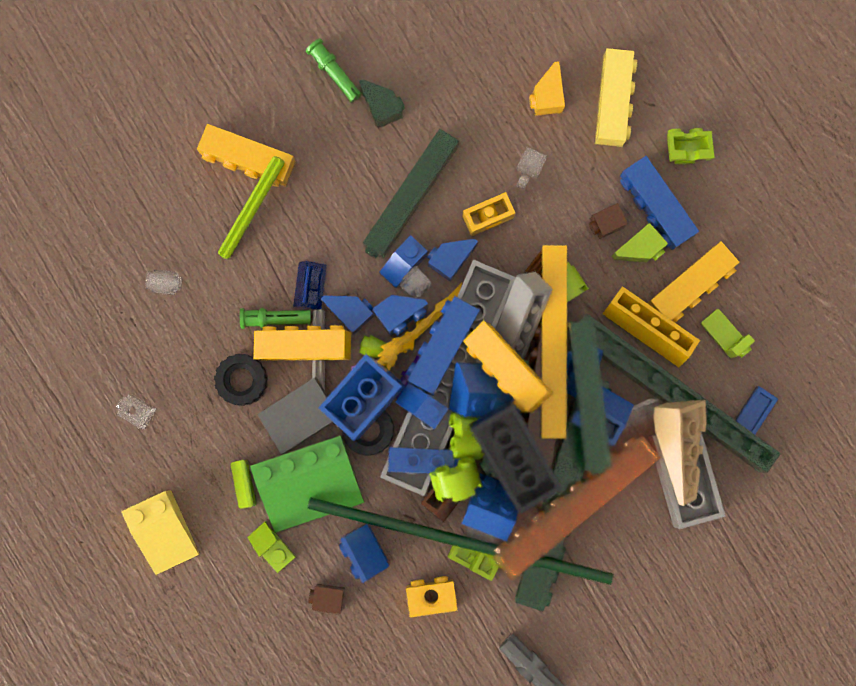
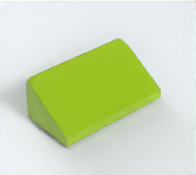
M248 460L232 462L231 470L238 507L242 509L256 506Z

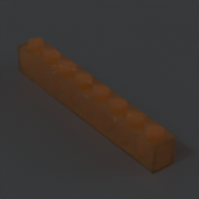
M643 436L637 440L634 437L629 439L622 445L625 448L624 451L619 455L616 451L605 459L607 464L602 469L596 466L587 474L589 479L582 484L578 481L568 489L571 493L565 499L560 496L550 504L553 509L546 514L541 511L531 519L534 523L531 527L526 529L523 526L513 534L515 540L510 544L504 541L494 550L496 555L493 557V560L510 581L520 575L661 458Z

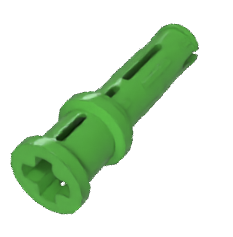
M319 38L308 46L306 53L315 59L318 63V68L328 73L351 103L355 101L354 99L357 100L362 95V92L358 90L335 62L336 56L333 53L330 54L325 48L323 40Z
M240 308L241 329H245L248 326H260L262 329V327L267 325H311V310L267 311L264 308H260V310Z

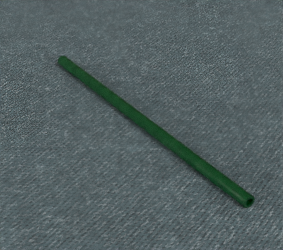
M312 497L309 500L308 509L608 585H611L614 574Z

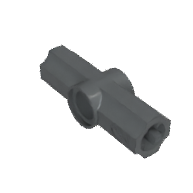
M513 633L502 642L499 650L516 666L517 671L529 683L532 682L535 686H564L547 668L544 661L534 651H530Z

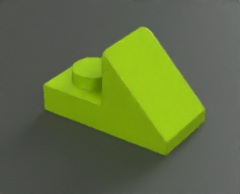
M266 521L247 537L258 556H263L277 573L296 557Z

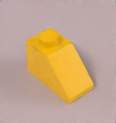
M559 62L553 63L534 87L533 95L529 96L530 108L535 109V116L562 113L565 103Z

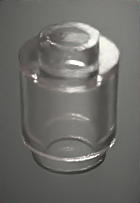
M156 269L148 271L146 289L151 290L153 293L175 295L177 291L181 290L182 278L178 277V272Z

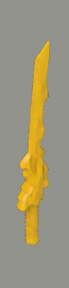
M462 282L448 297L435 304V309L429 316L417 321L416 328L411 332L406 331L403 336L392 338V341L381 345L380 347L383 351L378 354V357L381 358L377 362L390 371L391 367L395 365L397 355L402 352L406 353L409 349L411 351L414 350L415 339L443 314L441 310L446 301H452L454 296H458Z

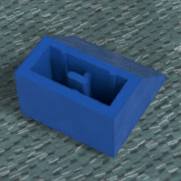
M391 295L374 307L373 312L390 336L394 334L399 336L408 329L407 324L413 320L417 322L427 315L428 303L423 299Z
M592 381L570 418L569 423L607 445L614 446L627 424L634 404Z
M364 524L340 539L342 543H340L339 548L345 558L349 556L353 563L350 569L356 579L360 578L362 583L390 566L369 524Z

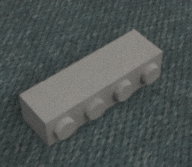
M536 272L516 276L496 328L498 333L523 360L552 291V288Z

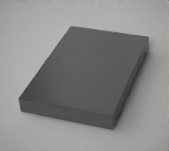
M314 377L257 414L281 454L286 453L333 422L319 409L320 405L328 398V395L317 377Z

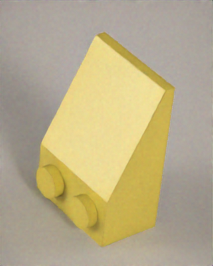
M171 490L164 491L121 511L133 538L156 575L199 555Z

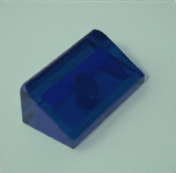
M310 261L299 262L294 307L321 310V298L323 297L327 265Z

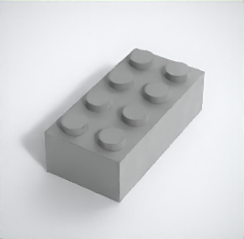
M702 433L699 446H703V453L699 454L697 459V467L700 469L697 499L685 505H679L657 435L648 436L673 527L682 529L726 517Z

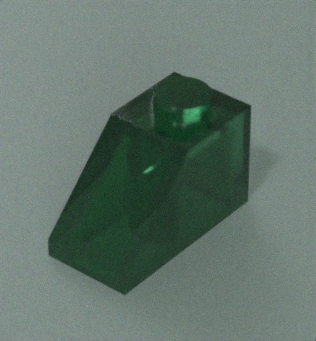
M364 79L359 81L362 94L378 128L403 118L402 110L405 109L400 96L396 98L393 90Z

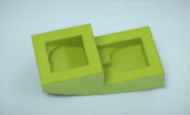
M452 546L447 556L449 559L469 568L490 581L493 580L503 561L497 556L457 546Z

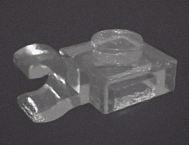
M526 147L517 166V170L521 171L522 174L516 187L525 190L531 176L538 178L547 158L546 155Z

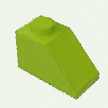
M649 223L611 257L614 260L648 262L651 258L656 261L665 253L663 248L668 243Z

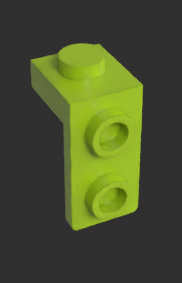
M716 309L701 322L702 327L730 359L737 356L742 358L752 350L750 345L755 340L750 334L742 336L719 309Z

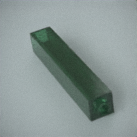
M441 129L438 130L363 241V246L366 248L365 252L375 259L378 256L382 259L385 257L459 146L457 139Z
M594 320L568 323L584 466L586 471H591V474L606 473V469L611 468L595 323Z

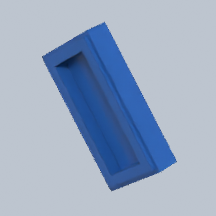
M757 386L732 425L749 437L754 438L778 401V398L762 387Z

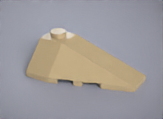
M705 400L669 402L654 407L655 432L679 505H685L697 499L700 476L697 459L699 454L703 453V446H699L701 432L706 430Z

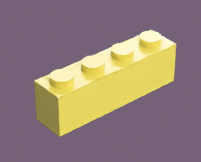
M608 48L605 51L595 144L622 147L626 140L630 139L631 126H627L628 118L632 117L633 104L629 103L630 95L633 96L635 90L632 73H635L637 68L634 51Z

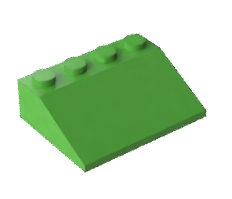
M338 436L250 466L258 492L275 533L330 515L308 509L311 497L348 507L364 503L343 436Z

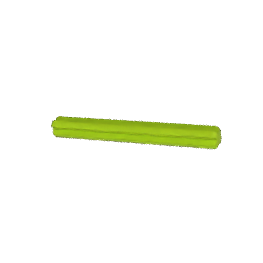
M277 156L272 157L220 247L218 254L225 259L231 257L284 166L285 162Z

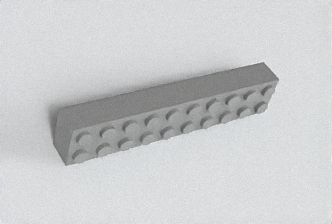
M474 259L457 298L480 310L465 339L483 321L490 323L496 328L516 278ZM462 342L434 395L420 389L448 408L444 417L434 430L408 412L393 447L444 450L453 429L449 425V417L452 411L449 410L456 362L481 363L479 358L474 359L466 351L468 346L464 342ZM388 460L380 478L422 496L425 495L431 481L428 473L388 472Z

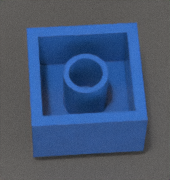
M480 473L482 487L474 489L475 494L469 499L462 524L507 541L516 523L518 510L501 481Z

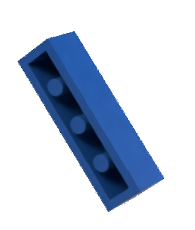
M647 156L621 173L620 182L625 190H630L635 197L633 200L640 210L643 209L648 216L646 217L648 223L656 228L668 243L665 247L674 250L699 232Z
M455 296L452 301H446L441 310L444 314L440 322L435 321L429 332L433 336L429 343L423 342L418 351V354L421 355L417 364L412 362L406 373L409 376V383L434 395L480 311L479 309Z

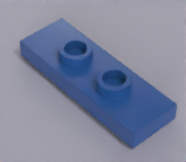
M389 447L388 472L429 474L439 466L448 465L449 468L455 467L460 459H453L452 450Z

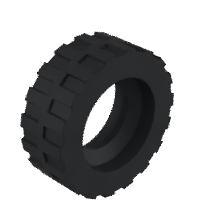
M247 354L228 356L217 367L216 375L214 376L215 389L218 390L219 396L226 402L238 406L251 405L253 402H257L264 395L265 388L268 385V375H266L265 367H263L259 360ZM237 369H246L252 375V385L246 391H236L230 384V376Z
M384 411L376 420L380 426V433L373 441H364L361 438L353 441L342 431L344 441L352 451L360 455L370 456L381 453L389 446L394 435V423L387 411Z

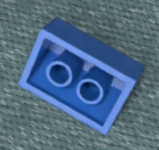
M365 354L320 405L319 409L353 441L358 440L402 392L406 385L388 369Z
M456 362L449 410L465 417H482L510 400L513 402L515 398L510 393L506 394L497 385L498 379L494 375L492 377L489 376L482 369L483 363ZM516 407L520 416L522 417L523 412Z

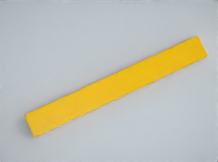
M543 245L542 279L552 288V291L542 313L541 380L551 389L553 394L541 404V438H566L567 246Z

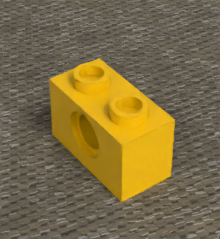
M505 192L463 210L462 216L472 237L514 219L515 211Z
M448 576L435 577L434 582L425 583L424 579L410 581L411 585L406 586L410 617L457 611L453 579L448 580ZM431 589L438 593V598L433 602L427 601L424 596L426 591Z

